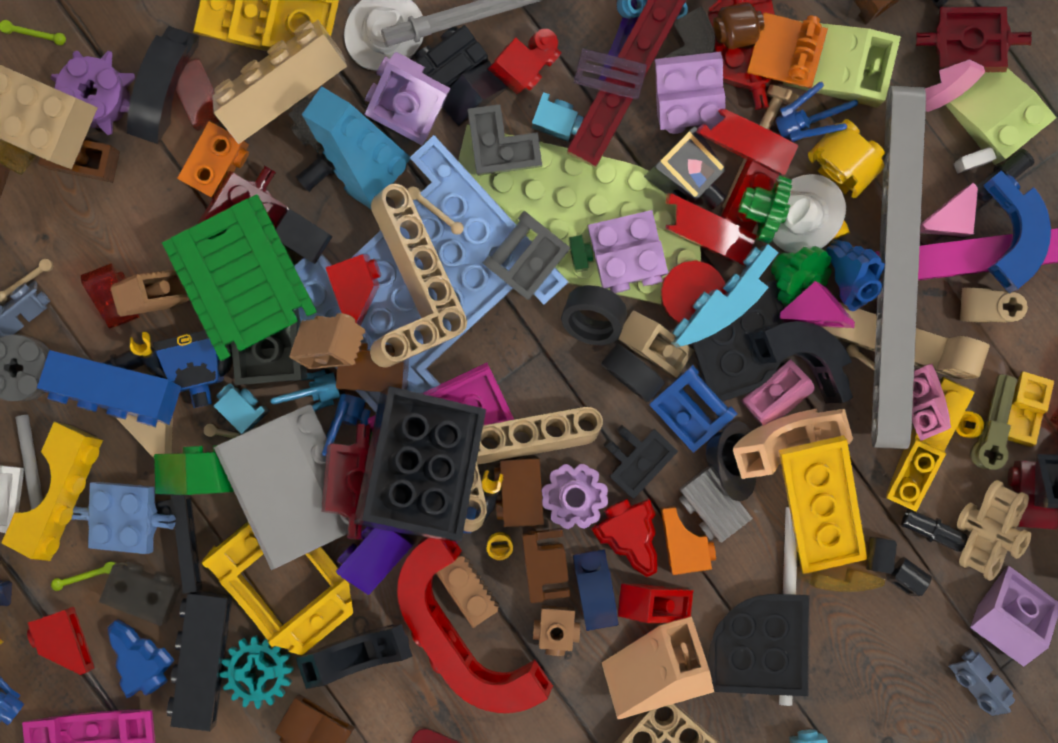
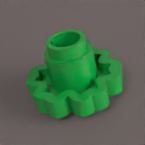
M778 176L771 191L757 186L754 189L746 187L738 212L745 214L747 219L759 222L756 240L770 244L775 233L778 231L780 223L784 224L790 209V205L787 203L792 189L791 179Z
M813 246L811 249L803 247L799 252L789 254L784 252L777 256L772 264L771 272L778 282L777 287L781 289L778 294V300L787 307L815 281L826 287L832 270L828 267L831 263V256L817 246Z

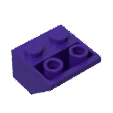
M367 526L361 533L362 543L358 547L353 543L338 558L337 562L341 566L336 570V573L369 595L415 544L406 534Z

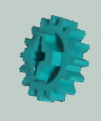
M254 635L251 638V644L243 638L238 641L240 650L232 646L228 650L232 658H224L221 662L224 666L228 667V670L221 672L220 677L228 678L229 680L223 689L234 690L231 697L233 701L239 697L244 698L243 707H247L251 701H254L256 709H260L263 700H266L271 706L275 703L274 694L282 698L286 693L281 686H289L292 683V680L286 677V674L291 673L294 667L285 665V661L290 657V654L281 655L279 652L281 647H271L267 639L260 643L258 635ZM249 652L247 656L248 662L245 665L236 666L239 658L244 653ZM264 652L269 654L275 660V663L269 661L264 656ZM255 665H257L258 670L264 671L259 679H257L255 673H250V670ZM278 677L274 687L265 692L266 681ZM239 681L245 683L249 687V691L243 688Z

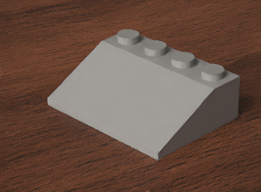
M311 404L214 447L271 570L348 534L349 518L340 514L321 512L326 456L322 454L327 438Z

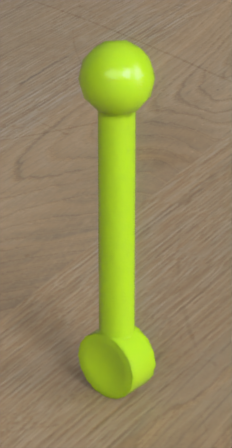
M8 20L0 22V30L5 34L12 32L54 41L58 46L66 42V37L62 33L54 35L14 26Z
M110 561L104 567L63 580L55 578L51 582V588L54 591H60L63 586L104 573L109 575L115 574L118 571V565L116 562Z

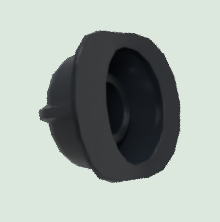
M740 421L729 423L723 431H718L710 438L706 448L708 465L710 467L713 466L719 474L721 486L726 495L735 501L748 499L756 485V477L741 478L733 452V447L736 443L751 432V429Z

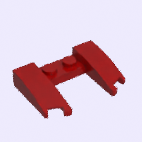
M720 109L718 112L724 119L711 130L707 125L702 124L696 133L747 161L721 217L674 194L668 193L666 204H676V225H666V229L730 262L744 265L743 261L749 254L757 237L756 234L752 233L757 222L745 218V214L738 212L746 187L754 189L756 186L771 191L778 175L786 174L799 145L726 109Z

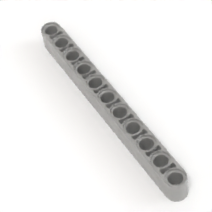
M890 86L886 100L885 167L883 169L879 257L885 263L879 279L882 283V291L877 298L871 431L874 448L908 449L911 441L926 111L925 87Z

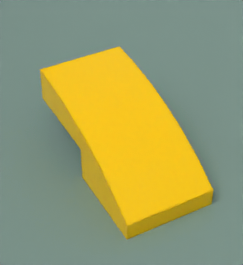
M1024 371L1021 372L1015 387L1007 424L1011 425L1008 436L1009 441L1028 447H1033L1037 444L1042 417L1049 408L1054 385L1053 380Z

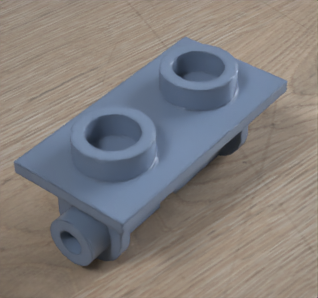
M36 281L29 286L23 283L10 294L12 299L4 306L0 305V337L14 335L24 327V324L17 317L20 313L30 322L48 308L47 304L50 302V299L42 291L39 294L36 293Z
M970 649L962 655L964 661L949 665V668L955 673L957 681L965 688H968L977 699V703L982 710L991 716L1011 712L1009 706L1015 702L1013 691L1009 689L998 675H994L988 681L986 677L993 669L979 652L975 653Z

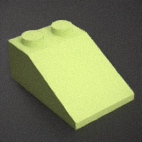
M1008 68L1007 72H985L970 89L946 104V107L982 150L989 147L993 148L997 158L992 161L994 165L1006 160L1057 118L1038 94Z

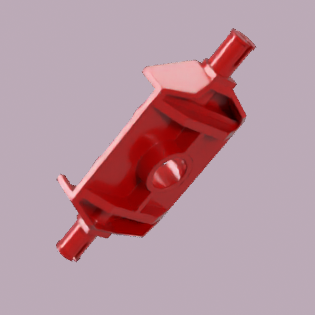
M718 0L709 7L707 14L715 51L721 52L723 58V82L734 87L749 89V92L753 94L755 110L766 109L769 107L765 91L766 84L773 79L747 73L754 46L750 49L741 47L728 49L723 43L719 44L714 35L713 19L717 17L722 7L742 2H749L756 11H761L762 15L764 12L775 15L772 0Z

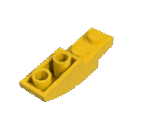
M943 376L940 384L947 403L951 428L920 441L915 428H913L909 448L903 450L886 494L887 499L916 512L946 456L945 449L975 393L972 389Z

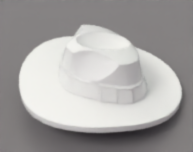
M361 0L351 11L345 25V45L351 58L361 67L371 71H377L384 57L390 59L395 52L410 59L419 49L423 37L420 38L419 42H415L412 39L386 47L381 30L407 22L409 16H413V18L423 16L417 5L412 0Z
M802 175L792 179V189L787 203L790 205L789 213L784 224L780 223L778 231L773 238L775 244L788 253L799 252L803 247L811 249L813 246L819 248L826 246L839 232L846 214L844 195L835 182L821 175Z

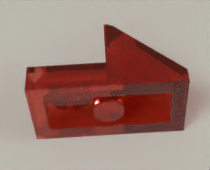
M112 263L80 275L81 284L109 329L140 318V314L120 316L117 313L110 288L113 284L126 279L123 272L117 273Z

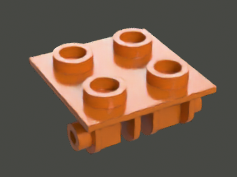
M764 12V30L760 31L759 39L755 43L747 73L812 88L828 28L822 27L820 18L810 15L807 17V20L801 22Z

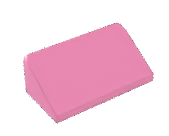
M790 359L766 383L750 392L741 402L762 426L784 417L813 393L815 387L812 380Z

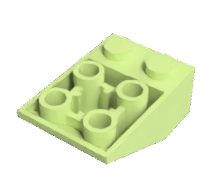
M820 23L822 27L828 28L813 82V86L818 82H823L824 86L816 93L847 101L857 100L860 104L878 108L886 100L901 36L868 28ZM783 82V85H786V86H790V87H794V88H798V89H802V90H806V91H808V90L810 89V88H806V87H802V86H798V85H794V84H790V83Z

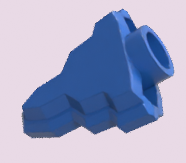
M833 239L830 246L826 248V251L831 256V263L835 268V281L840 288V298L847 305L849 311H856L881 293L882 283L879 279L885 263L872 249H864L861 246L852 247L849 242Z
M119 619L107 627L110 645L117 654L115 666L121 676L119 685L126 698L133 696L140 690L147 696L168 681L164 672L171 666L174 659L165 648H157L150 639L140 638L132 627Z

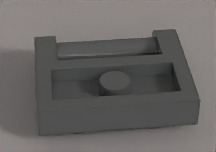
M524 210L518 217L520 221L495 253L492 256L488 255L482 263L523 297L530 300L571 247ZM530 229L538 235L508 271L502 264Z

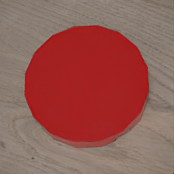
M697 260L683 262L672 268L663 279L661 286L662 306L667 315L679 324L683 318L689 320L695 313L696 309L692 306L704 291L709 294L712 290L717 289L725 295L726 291L723 289L725 281L719 271L708 263Z

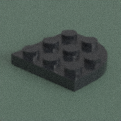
M775 280L765 283L769 288L742 316L717 333L691 343L704 382L722 402L759 388L774 375L781 363L779 361L777 363L760 364L748 334L766 325L785 323L780 319V312L785 308L782 302L778 300L779 290Z
M759 595L736 605L720 621L711 639L708 657V667L714 692L809 696L810 595Z

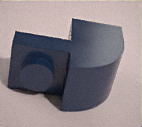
M605 549L573 555L586 631L618 626L614 591Z

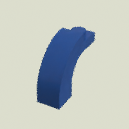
M1001 170L983 186L1010 217L1013 226V238L1006 253L993 263L988 270L1010 294L1031 279L1044 262L1050 245L1051 224L1046 205L1037 190L1033 187L1025 194H1022L1019 191V183L1011 175H1005Z

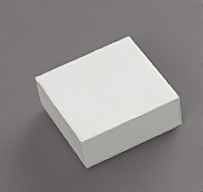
M989 147L959 158L955 161L954 166L957 174L988 164L997 158L993 148Z

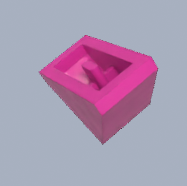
M817 281L780 312V319L784 322L800 321L813 323L820 327L854 328L855 321L832 293Z

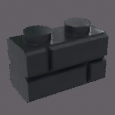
M466 25L459 29L456 26L449 28L441 35L442 42L434 48L428 45L414 56L415 62L425 67L423 74L449 88L462 74L489 61L487 53Z

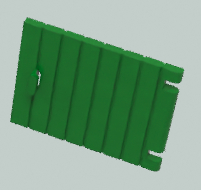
M258 194L162 242L220 361L231 356L226 345L235 342L237 349L242 351L298 322L297 316L294 313L298 308L303 307L307 317L317 312Z

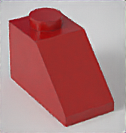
M362 254L325 267L341 313L352 316L355 319V323L361 326L380 286L378 278L381 277L378 263L375 259H370L368 254Z
M621 584L618 617L644 623H670L691 617L694 590L648 584Z
M74 606L28 622L27 637L30 645L36 648L38 655L79 675L95 668Z

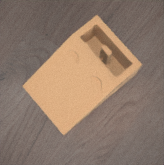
M692 616L658 626L602 662L618 720L714 692L710 670Z

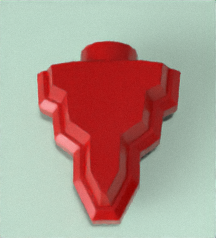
M627 498L605 509L604 513L607 519L592 528L599 542L608 543L615 554L625 555L631 566L645 577L657 573V553L652 545V540L656 534L652 519L656 514L650 499L631 506Z

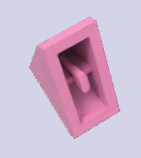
M972 183L963 188L920 224V233L967 237L974 234L978 187Z

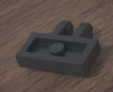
M621 425L617 429L619 435L635 447L628 457L620 451V448L614 442L607 440L603 445L622 462L609 477L634 499L677 454L678 450L655 429L640 442L628 429Z

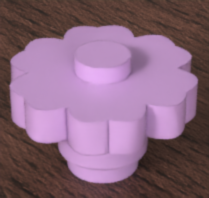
M563 464L550 473L551 483L544 485L542 488V504L545 509L552 510L551 520L554 523L560 524L565 529L573 527L576 523L580 528L585 529L591 523H595L600 519L598 509L604 508L608 504L606 496L608 489L605 484L598 482L599 474L596 470L589 468L585 464H579L575 469L568 464Z

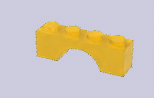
M54 421L41 450L51 470L49 491L44 500L33 510L24 513H14L1 542L3 545L30 559L51 561L59 548L60 538L66 524L72 518L76 501L85 488L86 478L90 469L99 456V449L103 440L75 426Z

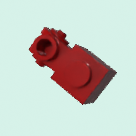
M540 29L529 39L528 48L515 37L488 67V70L516 95L525 88L530 91L542 78V75L538 73L545 64L550 67L562 53L558 49L557 36L550 29Z

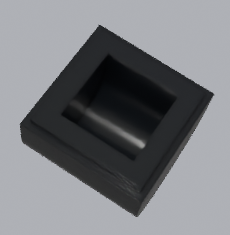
M870 536L865 569L892 574L894 571L897 542L894 539Z
M905 557L900 558L895 563L892 574L888 573L886 576L888 581L909 596H923L932 580L931 575Z

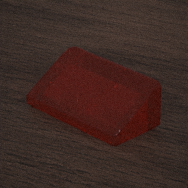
M200 59L189 61L179 78L175 90L193 128L200 131L206 127L209 121L215 124L220 120L213 110L212 95L215 92Z

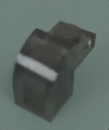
M702 6L674 22L671 32L680 48L663 58L713 52L715 32Z

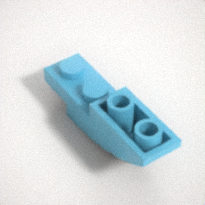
M768 244L760 249L754 247L743 261L747 265L740 275L733 274L723 287L726 291L725 295L715 289L709 294L704 291L692 306L696 309L695 313L689 320L683 318L673 330L672 334L676 337L671 344L675 347H681L700 341L717 333L742 316L769 288L759 280V277L779 252Z

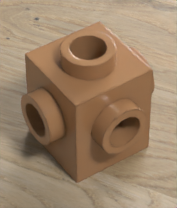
M541 605V620H534L533 640H539V649H545V654L564 656L565 651H572L573 642L579 643L580 623L574 622V607ZM558 627L562 629V632L554 635L551 633V630Z

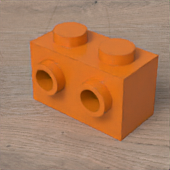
M209 121L177 179L213 199L229 171L234 173L237 167L241 168L246 162L249 151H247L249 144L245 141L238 144L227 130Z

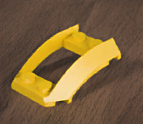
M249 522L245 523L219 546L216 547L214 545L202 561V564L206 568L208 567L219 579L221 585L249 615L271 647L277 646L288 649L291 653L303 655L353 614L349 582L336 573L338 567L322 547L305 555L323 575L330 587L284 625L280 623L268 605L241 574V572L263 555Z

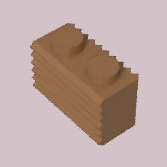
M173 269L157 271L155 273L136 274L113 284L110 288L117 313L120 316L170 309L190 300L177 272Z
M337 313L335 317L331 316V318L315 316L314 320H302L290 353V358L308 369L356 364L354 359L358 358L356 354L359 352L358 347L361 346V340L364 339L362 334L366 333L365 329L356 324L352 316L343 313Z
M461 553L455 562L436 574L472 628L498 612L499 603L495 602V597L491 596L492 592L487 591L488 586H484L485 581L480 580L481 575H477V570L473 569L474 565L469 564L470 559H466V554Z

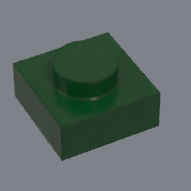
M582 235L569 237L568 242L569 247H571L570 252L574 272L587 271L589 268L588 262L593 261L590 242L584 243Z

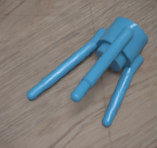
M325 370L307 373V378L302 380H315L309 382L310 388L274 397L271 399V403L278 404L312 395L314 401L321 400L312 405L314 412L323 407L334 405L333 399L340 397L339 389H336L334 372L326 374Z

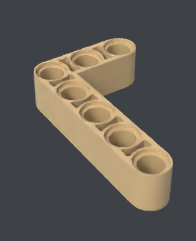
M396 183L388 185L374 196L371 202V209L421 319L393 330L373 342L370 349L371 358L375 364L385 368L453 339L463 333L467 326L466 315L407 189ZM386 197L394 201L395 209L387 204ZM400 227L408 231L409 239L402 236ZM414 257L421 260L423 270L415 265ZM428 288H432L436 292L437 301L430 297ZM443 318L450 322L451 331H448L443 326ZM414 330L422 334L423 344H420L415 339ZM386 342L394 347V357L386 352Z
M840 303L855 321L854 328H822L829 331L838 340L875 352L877 315L861 309L849 311L847 305ZM916 328L914 365L924 367L933 364L937 373L956 379L979 378L990 345L970 337L945 338Z
M582 407L483 425L481 441L485 438H492L497 441L498 447L487 449L480 441L468 507L477 509L480 516L474 520L466 519L464 531L473 532L478 530L483 525L486 516V502L478 469L479 464L592 443L597 438L603 425V418L600 412L592 407ZM587 420L593 424L594 430L584 431L579 427L578 422ZM556 426L562 431V436L552 437L547 433L546 428ZM517 432H524L531 440L527 443H520L515 440L513 435Z
M676 703L667 706L672 709V715L666 721H659L654 717L657 709L640 713L615 742L633 743L634 735L644 731L650 734L648 743H662L665 738L671 743H684L679 739L681 732L684 729L692 728L696 730L697 734L695 739L689 743H720Z

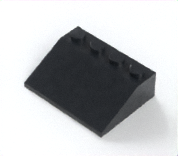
M391 386L380 392L354 524L386 531L462 542L486 409Z

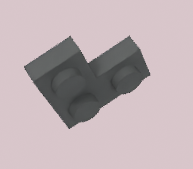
M500 104L468 109L477 176L542 167L538 132L505 137Z

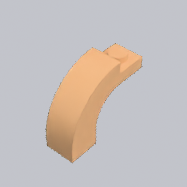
M812 409L776 419L754 429L736 443L733 447V452L741 478L745 479L773 475L781 464L779 450L842 435L846 437L848 444H850L853 436L845 409L820 413L817 412V409Z

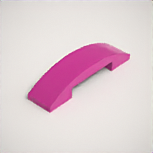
M152 710L100 711L22 722L24 743H155Z

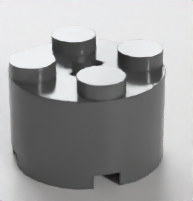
M22 335L0 337L1 399L7 401H32L43 396L45 392L38 389L37 386L50 350L45 343L37 338ZM16 365H23V371L16 372Z

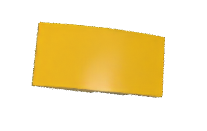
M200 0L193 33L268 51L277 42L283 40L286 43L296 36L294 31L307 21L314 23L316 20H319L331 36L339 0Z

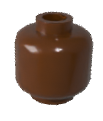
M749 2L722 7L717 17L713 19L715 38L719 44L723 43L728 49L755 44L759 39L760 31L764 30L765 26L761 11H756Z

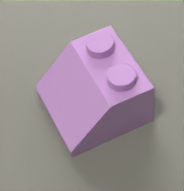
M1007 566L978 605L970 628L1024 667L1049 648L1058 618V601L1016 570Z

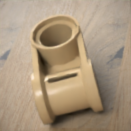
M962 288L960 321L982 323L1014 322L1022 319L1027 312V301L1019 293L1012 292L1009 294L1008 292L992 291L991 289ZM1003 304L1015 305V310L1013 312L1003 310Z

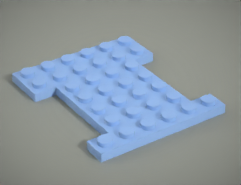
M435 135L419 148L410 159L432 182L421 192V195L454 222L462 223L464 227L463 232L459 235L453 234L449 225L419 201L413 200L466 315L467 326L463 333L453 339L409 358L407 390L420 394L440 385L427 368L513 289L482 262L488 255L492 256L515 228V222ZM400 227L402 236L409 239L408 231ZM381 230L353 256L368 254L370 259L377 261L381 272V277L378 278L380 286L361 324V327L366 332L362 334L364 339L361 342L368 343V349H371L374 341L387 333L421 319ZM525 235L502 265L509 271L532 241ZM321 254L316 264L303 258L295 265V269L317 310L316 313L307 317L303 307L298 308L300 321L314 320L315 316L331 318V316L335 317L337 313H341L325 268L332 264L323 254ZM414 257L415 265L423 270L421 260ZM555 268L534 295L545 305L569 282ZM428 288L430 297L437 301L436 292L432 288ZM443 318V326L448 331H451L450 322ZM414 330L415 339L420 344H423L422 334ZM356 390L376 412L380 392Z

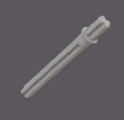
M478 0L418 18L409 16L407 22L382 29L381 35L386 47L412 39L415 42H419L421 37L431 35L432 33L542 0Z

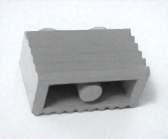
M713 466L706 467L679 488V491L683 494L679 501L689 514L696 511L703 520L699 527L710 541L716 537L722 543L753 519L739 501L732 500L726 495L721 486L719 474Z

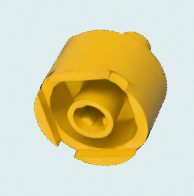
M845 119L842 123H845L847 128L825 134L808 152V158L811 163L815 160L819 162L821 167L818 172L821 176L835 182L844 194L849 190L853 191L852 197L857 198L884 169L885 165L882 157L885 155V151L875 141H866L859 134L860 130L850 120Z

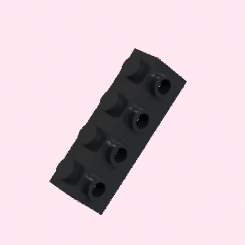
M197 591L188 593L187 598H183L181 601L180 618H184L183 631H178L175 649L180 651L179 662L174 664L171 674V683L176 684L174 697L170 696L167 706V716L171 717L170 727L210 732L216 726L222 683L220 673L223 672L224 668L221 662L225 658L232 605L231 595Z

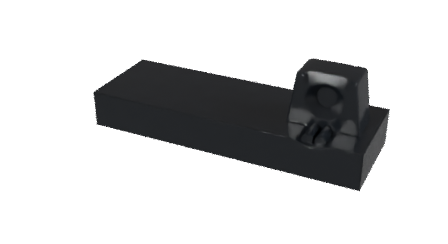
M171 494V499L156 503L157 514L175 516L176 520L170 522H176L175 532L183 593L197 592L202 589L191 495Z

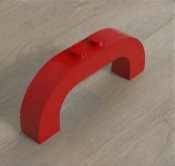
M423 537L402 566L398 579L397 596L402 616L411 630L412 639L429 656V662L433 670L437 674H441L449 687L460 698L485 711L516 713L528 710L547 700L553 685L535 659L511 672L489 670L475 659L437 603L432 590L434 574L455 562L462 550L455 541Z

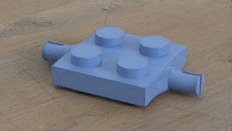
M108 482L90 483L88 508L74 506L73 513L75 514L71 518L72 520L88 521V548L139 554L153 552V539L157 527L173 529L176 523L170 522L176 520L174 515L157 514L154 503V486Z

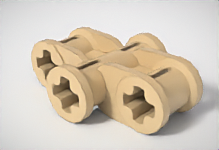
M996 480L988 488L980 510L973 503H969L964 507L959 515L957 528L961 531L969 530L971 534L959 559L960 566L964 568L971 567L983 573L984 578L991 581L999 573L1007 551H1010L1011 556L1016 559L1024 554L1031 540V532L1027 530L1020 531L1016 528L1028 504L1029 496L1023 492L1018 494L1005 488L1003 482Z

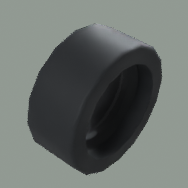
M585 285L577 287L569 293L561 321L566 331L577 340L590 345L602 346L611 344L619 339L627 317V308L622 299L611 290L600 286ZM579 310L598 312L608 318L609 321H597L588 318Z
M619 344L615 345L601 363L611 375L646 402H650L665 383L648 365Z

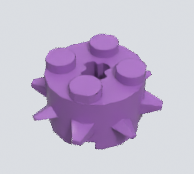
M79 51L73 52V59L68 61L60 73L51 75V79L56 83L55 89L98 107L90 125L91 128H101L107 135L113 134V122L120 120L124 113L129 110L130 94L127 91V87L136 78L133 73H119L112 67V52L107 51L99 59L89 56L83 57ZM95 88L97 90L95 96H88V93L91 89Z

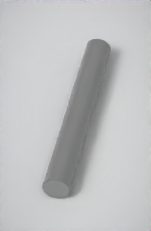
M29 415L16 416L15 419L31 510H33L43 501Z

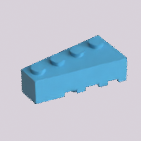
M322 86L302 114L315 139L324 147L323 153L336 168L334 172L338 179L345 184L344 189L346 193L371 209V202L374 196L395 182L398 176L404 172L410 156L349 102Z

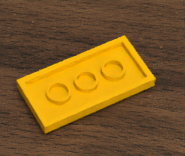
M842 435L779 450L802 573L806 574L867 560L846 437Z

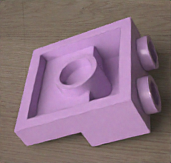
M395 52L390 59L384 57L376 74L381 78L378 85L372 84L366 95L365 101L369 102V105L364 115L423 146L450 88L423 74L424 66Z
M721 52L655 59L657 117L661 130L666 129L669 133L678 134L683 132L686 127H700L702 124L707 125L711 130L724 119L718 112L720 109H725L723 58Z
M652 210L588 225L599 278L603 288H610L612 292L619 293L630 290L629 284L642 281L643 286H649L663 282L661 276L667 275L668 269Z

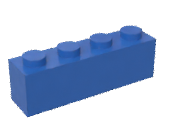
M51 350L48 352L37 386L38 389L49 393L47 399L66 405L68 399L78 401L77 407L96 412L98 407L108 409L107 415L126 420L127 414L136 416V422L151 427H156L157 422L170 425L181 390V386L168 379Z

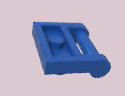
M694 365L690 366L649 404L693 453L738 414L732 406L728 408L697 375L699 371ZM689 384L715 412L718 418L712 421L682 388Z

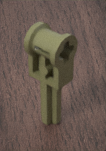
M1004 374L997 377L988 418L983 420L985 422L983 432L979 435L978 442L973 445L970 454L972 462L979 468L997 470L1002 468L1008 460L1006 444L1011 425H1008L1007 421L1017 383L1015 377ZM985 450H990V452L994 453V458L989 459L984 456Z

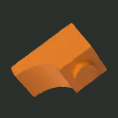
M675 506L661 507L670 573L678 575L712 570L711 561H716L714 542H708L707 536L704 534L696 535L688 531L680 521Z

